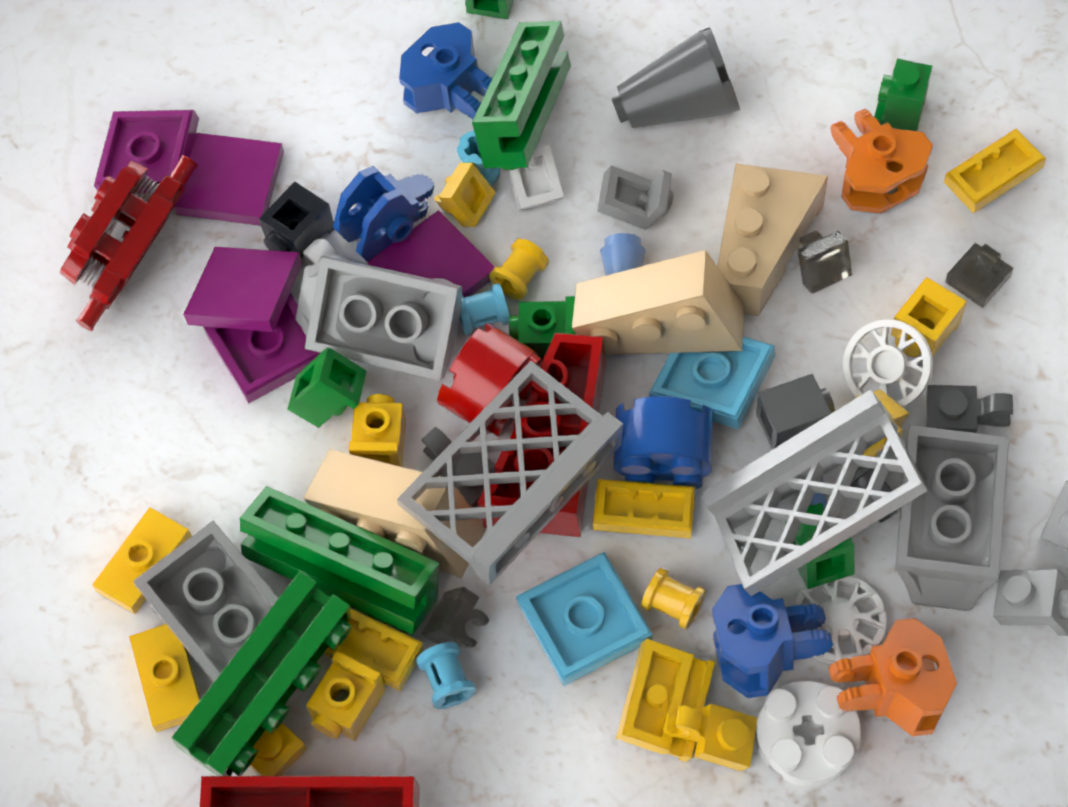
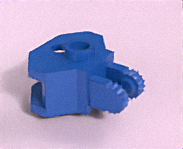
M460 22L430 27L401 55L399 80L400 84L404 86V105L415 113L446 109L452 113L455 109H458L463 114L472 118V120L474 119L481 102L472 96L471 93L475 91L484 97L493 78H490L489 75L478 68L472 31ZM428 47L434 48L427 56L422 54L424 49Z
M375 166L361 170L340 195L333 228L348 243L360 238L361 241L357 243L355 251L368 262L392 243H398L407 238L413 230V223L426 216L429 206L425 198L428 199L433 194L434 182L423 174L412 175V177L408 176L397 181L391 174L384 176Z
M742 584L727 586L712 608V617L716 628L713 633V641L722 680L746 698L767 696L783 671L793 670L794 660L824 655L833 646L830 632L827 633V630L824 631L822 629L817 630L818 627H822V624L825 623L826 616L823 607L815 605V603L806 606L802 604L785 607L783 598L772 600L760 591L750 596L744 590Z

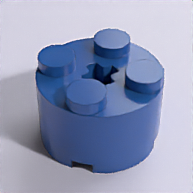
M667 396L634 399V408L626 411L624 403L620 404L616 408L615 418L623 423L621 445L614 452V470L620 475L625 476V481L654 483V480L673 481V485L692 486L695 489L701 488L703 486V478L712 471V409L703 404L701 413L690 409L691 400Z

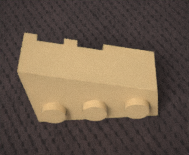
M736 163L717 267L743 303L744 314L753 316L761 314L785 273L789 260L795 250L799 249L805 239L806 231L824 206L828 176Z
M706 250L576 284L572 329L577 335L603 337L605 355L743 350L744 305Z
M329 449L303 497L307 504L440 563L439 570L462 579L469 565V562L398 505L397 498L422 472ZM448 487L426 489L416 499V502L427 511L449 510ZM454 487L455 509L471 508L457 487ZM480 519L456 520V534L471 547H474L486 530ZM441 521L450 529V521Z

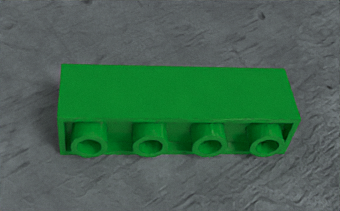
M561 21L519 22L472 121L484 168H502L504 170L528 168L571 67L568 51H558L564 38Z
M266 486L240 517V531L248 534L241 543V554L246 559L291 580L301 570L315 580L317 588L329 597L334 594L350 605V607L414 635L437 602L439 562L271 487Z
M300 570L171 738L176 747L216 776H232L233 773L238 776L243 775L258 754V750L254 748V745L267 730L273 734L287 717L290 708L285 704L297 688L302 692L306 691L318 676L322 666L317 664L321 656L328 647L334 651L338 649L350 633L353 626L348 623L351 618L350 605L334 594L330 598L317 588L315 580Z

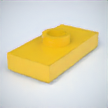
M1014 129L947 172L944 183L972 213H975L1044 168L1046 158L1017 129Z
M597 479L593 530L691 539L695 487Z
M149 507L92 584L93 588L99 594L136 614L146 599L136 588L133 581L191 538L192 535L189 529Z
M350 608L351 618L348 623L353 626L344 642L336 650L381 673L385 685L401 692L417 663V657L425 649L423 642ZM328 647L323 655L332 658L336 650L334 651Z
M166 624L129 636L154 730L160 732L182 724L201 699L187 649Z

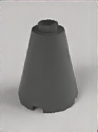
M710 27L698 31L617 86L619 95L612 98L620 123L629 120L632 128L729 115L740 110L735 91Z

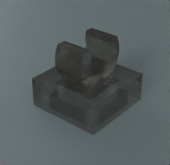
M815 230L799 238L800 243L804 246L798 249L802 283L811 294L852 276L848 240L839 231L822 237Z
M975 242L947 273L945 283L984 308L1011 278L1014 268L1000 259L1001 254L987 244L980 246Z
M463 586L443 593L421 634L437 645L453 641L458 643L460 648L469 649L475 647L477 641L466 634V622L469 620L474 625L481 627L488 624L489 618L483 611L474 609L480 597Z

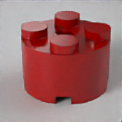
M485 323V331L478 328L456 356L448 370L454 374V381L451 388L444 384L441 385L437 403L470 424L530 361L540 366L542 358L538 357V353L490 323ZM533 380L519 393L521 399L527 400L529 398ZM513 400L506 407H512L514 404ZM513 418L494 419L486 427V434L492 433L497 437H501Z

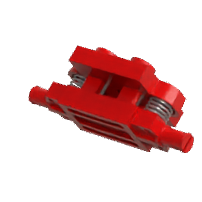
M182 155L169 176L165 174L159 184H157V181L153 182V179H150L149 176L146 177L148 168L133 161H130L126 168H122L116 179L109 175L105 178L94 197L96 201L91 209L94 213L91 217L83 213L69 235L71 240L67 248L71 252L60 269V274L74 285L78 280L81 281L90 267L91 269L83 283L87 281L94 269L95 271L87 285L91 283L99 271L91 285L90 300L79 318L76 319L80 326L93 331L105 310L110 308L120 291H123L185 191L184 186L198 167L194 160ZM144 185V187H143L142 191L140 192V194H139L138 196H136V195L138 194L139 190L141 189V187ZM149 185L148 189L146 190L144 196H143L142 199H141V198H140L141 195L143 194V192L145 191V189H146L147 186ZM151 190V192H150L149 196L147 197L146 201H144L146 195H147V194L149 193V191ZM118 222L130 228L129 231L126 230L121 237L123 238L122 242L111 236Z

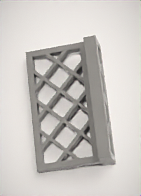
M530 361L397 498L398 505L474 567V573L490 586L620 447L623 423L609 412L602 416L543 369ZM533 380L548 392L549 405L520 406L519 393ZM554 397L563 404H555ZM513 400L514 407H506ZM577 414L589 423L579 435L558 436L556 415ZM550 416L552 437L522 439L521 418ZM515 418L516 439L486 441V427L494 419ZM479 434H481V441L472 442ZM559 447H567L559 456ZM553 448L554 462L546 470L525 471L523 450ZM517 450L519 472L489 473L487 452ZM482 452L483 474L453 476L452 462L460 454ZM447 468V476L439 477ZM526 482H534L526 491ZM520 483L521 497L513 505L491 507V484ZM484 485L485 507L455 509L454 487ZM448 487L449 510L427 511L416 502V499L426 489ZM501 517L492 527V518ZM486 518L487 533L474 547H471L456 534V520ZM441 521H450V529Z
M871 389L701 493L706 508L715 516L743 588L750 596L765 589L928 491L897 432L898 427L892 415ZM887 437L880 458L863 455L865 449ZM844 464L836 484L820 482L824 474ZM858 467L875 469L866 489L850 487ZM888 471L906 474L909 480L907 483L892 492L880 491ZM801 490L793 510L777 508L780 501ZM814 493L831 495L823 515L806 513ZM845 497L861 500L855 514L847 519L836 518ZM758 516L750 536L736 534L735 528ZM772 519L787 521L779 542L763 539ZM801 524L817 526L812 540L802 546L793 544ZM758 549L774 552L769 565L753 574L750 567Z

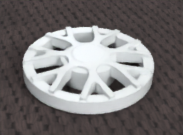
M877 320L863 326L852 336L843 356L844 378L855 397L864 394L861 389L871 378L881 383L879 389L888 396V385L898 382L903 399L895 402L902 407L913 403L923 394L933 372L932 353L924 336L913 326L897 320ZM890 327L902 330L898 347L888 345ZM883 328L882 336L876 329ZM870 332H872L880 344L872 352L861 342ZM908 334L912 337L909 341H907ZM917 342L922 356L908 361L903 351ZM857 346L861 349V354H854ZM853 358H868V372L853 373ZM923 361V367L919 366V362ZM908 367L922 372L917 386L904 378ZM854 377H861L862 381L857 384ZM908 387L913 389V391L910 394H908L907 391Z
M848 576L811 589H807L804 586L797 595L793 606L802 605L807 600L810 604L815 603V605H820L824 609L826 620L822 627H818L817 630L822 629L824 631L827 630V633L830 632L835 654L826 652L818 657L813 656L816 660L833 664L840 659L869 655L872 646L881 644L887 626L886 609L878 593L866 582L856 577ZM838 585L854 588L852 597L849 600L837 597ZM820 588L830 598L823 605L810 595ZM865 599H869L874 605L875 610L859 613L855 605ZM878 616V621L872 619V617ZM859 622L878 629L873 640L857 631ZM852 638L856 652L841 655L838 641ZM859 642H863L867 646L861 649Z

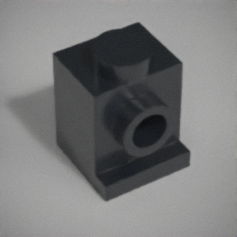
M295 181L259 218L265 237L263 242L269 250L299 252L300 258L304 256L303 251L314 240L320 239L326 232L330 234L334 230V221L329 203Z

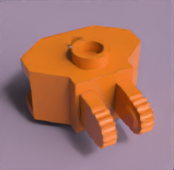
M866 108L856 112L854 115L857 129L863 134L858 138L842 120L831 125V136L847 158L841 198L851 210L881 214L919 194L929 165L927 162L933 148V144L923 132L893 129L888 122L881 125ZM895 187L898 188V191L893 194L887 193L893 190Z
M916 618L895 620L883 645L872 646L869 655L840 659L829 667L830 677L833 682L865 681L866 684L859 687H849L839 692L837 701L842 711L852 712L854 710L873 709L875 717H888L912 737L933 734L957 685L943 639Z

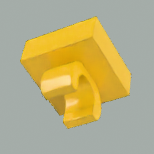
M459 163L453 174L445 179L446 185L440 195L434 197V200L445 213H451L462 227H476L496 192L473 163Z

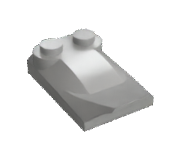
M322 256L319 262L306 266L304 269L296 321L302 327L306 336L305 349L321 353L329 347L350 360L441 381L445 378L454 351L462 309V286L455 285L444 278L429 279Z
M909 425L906 449L928 490L900 507L895 570L903 580L913 604L969 611L982 594L998 581L1009 437ZM903 473L902 485L909 481L905 473Z
M214 520L133 581L154 612L161 617L213 682L278 600L276 594Z

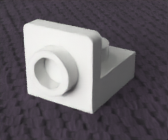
M550 144L536 147L528 168L505 170L509 173L519 211L564 198Z

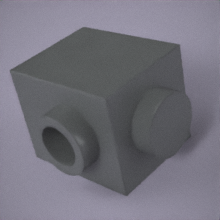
M813 373L758 392L756 416L772 450L835 411L829 391L826 388H819Z

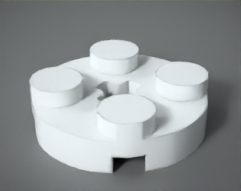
M796 681L786 684L780 689H775L768 694L757 719L756 744L763 761L768 767L770 764L776 772L783 775L782 778L784 780L805 787L825 785L838 778L855 758L861 740V725L856 710L846 712L839 708L837 695L843 691L841 688L832 685L828 686L817 681ZM802 722H812L814 727L821 729L822 734L816 736L813 745H806L802 736L794 735L793 729L801 728Z

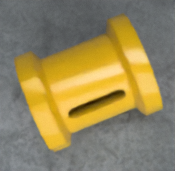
M517 238L511 245L512 253L501 267H495L489 274L493 285L500 284L506 296L515 300H522L527 294L526 286L537 271L546 269L549 265V259L535 243L527 239Z
M660 567L645 591L641 608L647 611L655 608L677 619L679 627L688 630L703 604L706 589L700 586L695 589L690 588L669 577V571Z

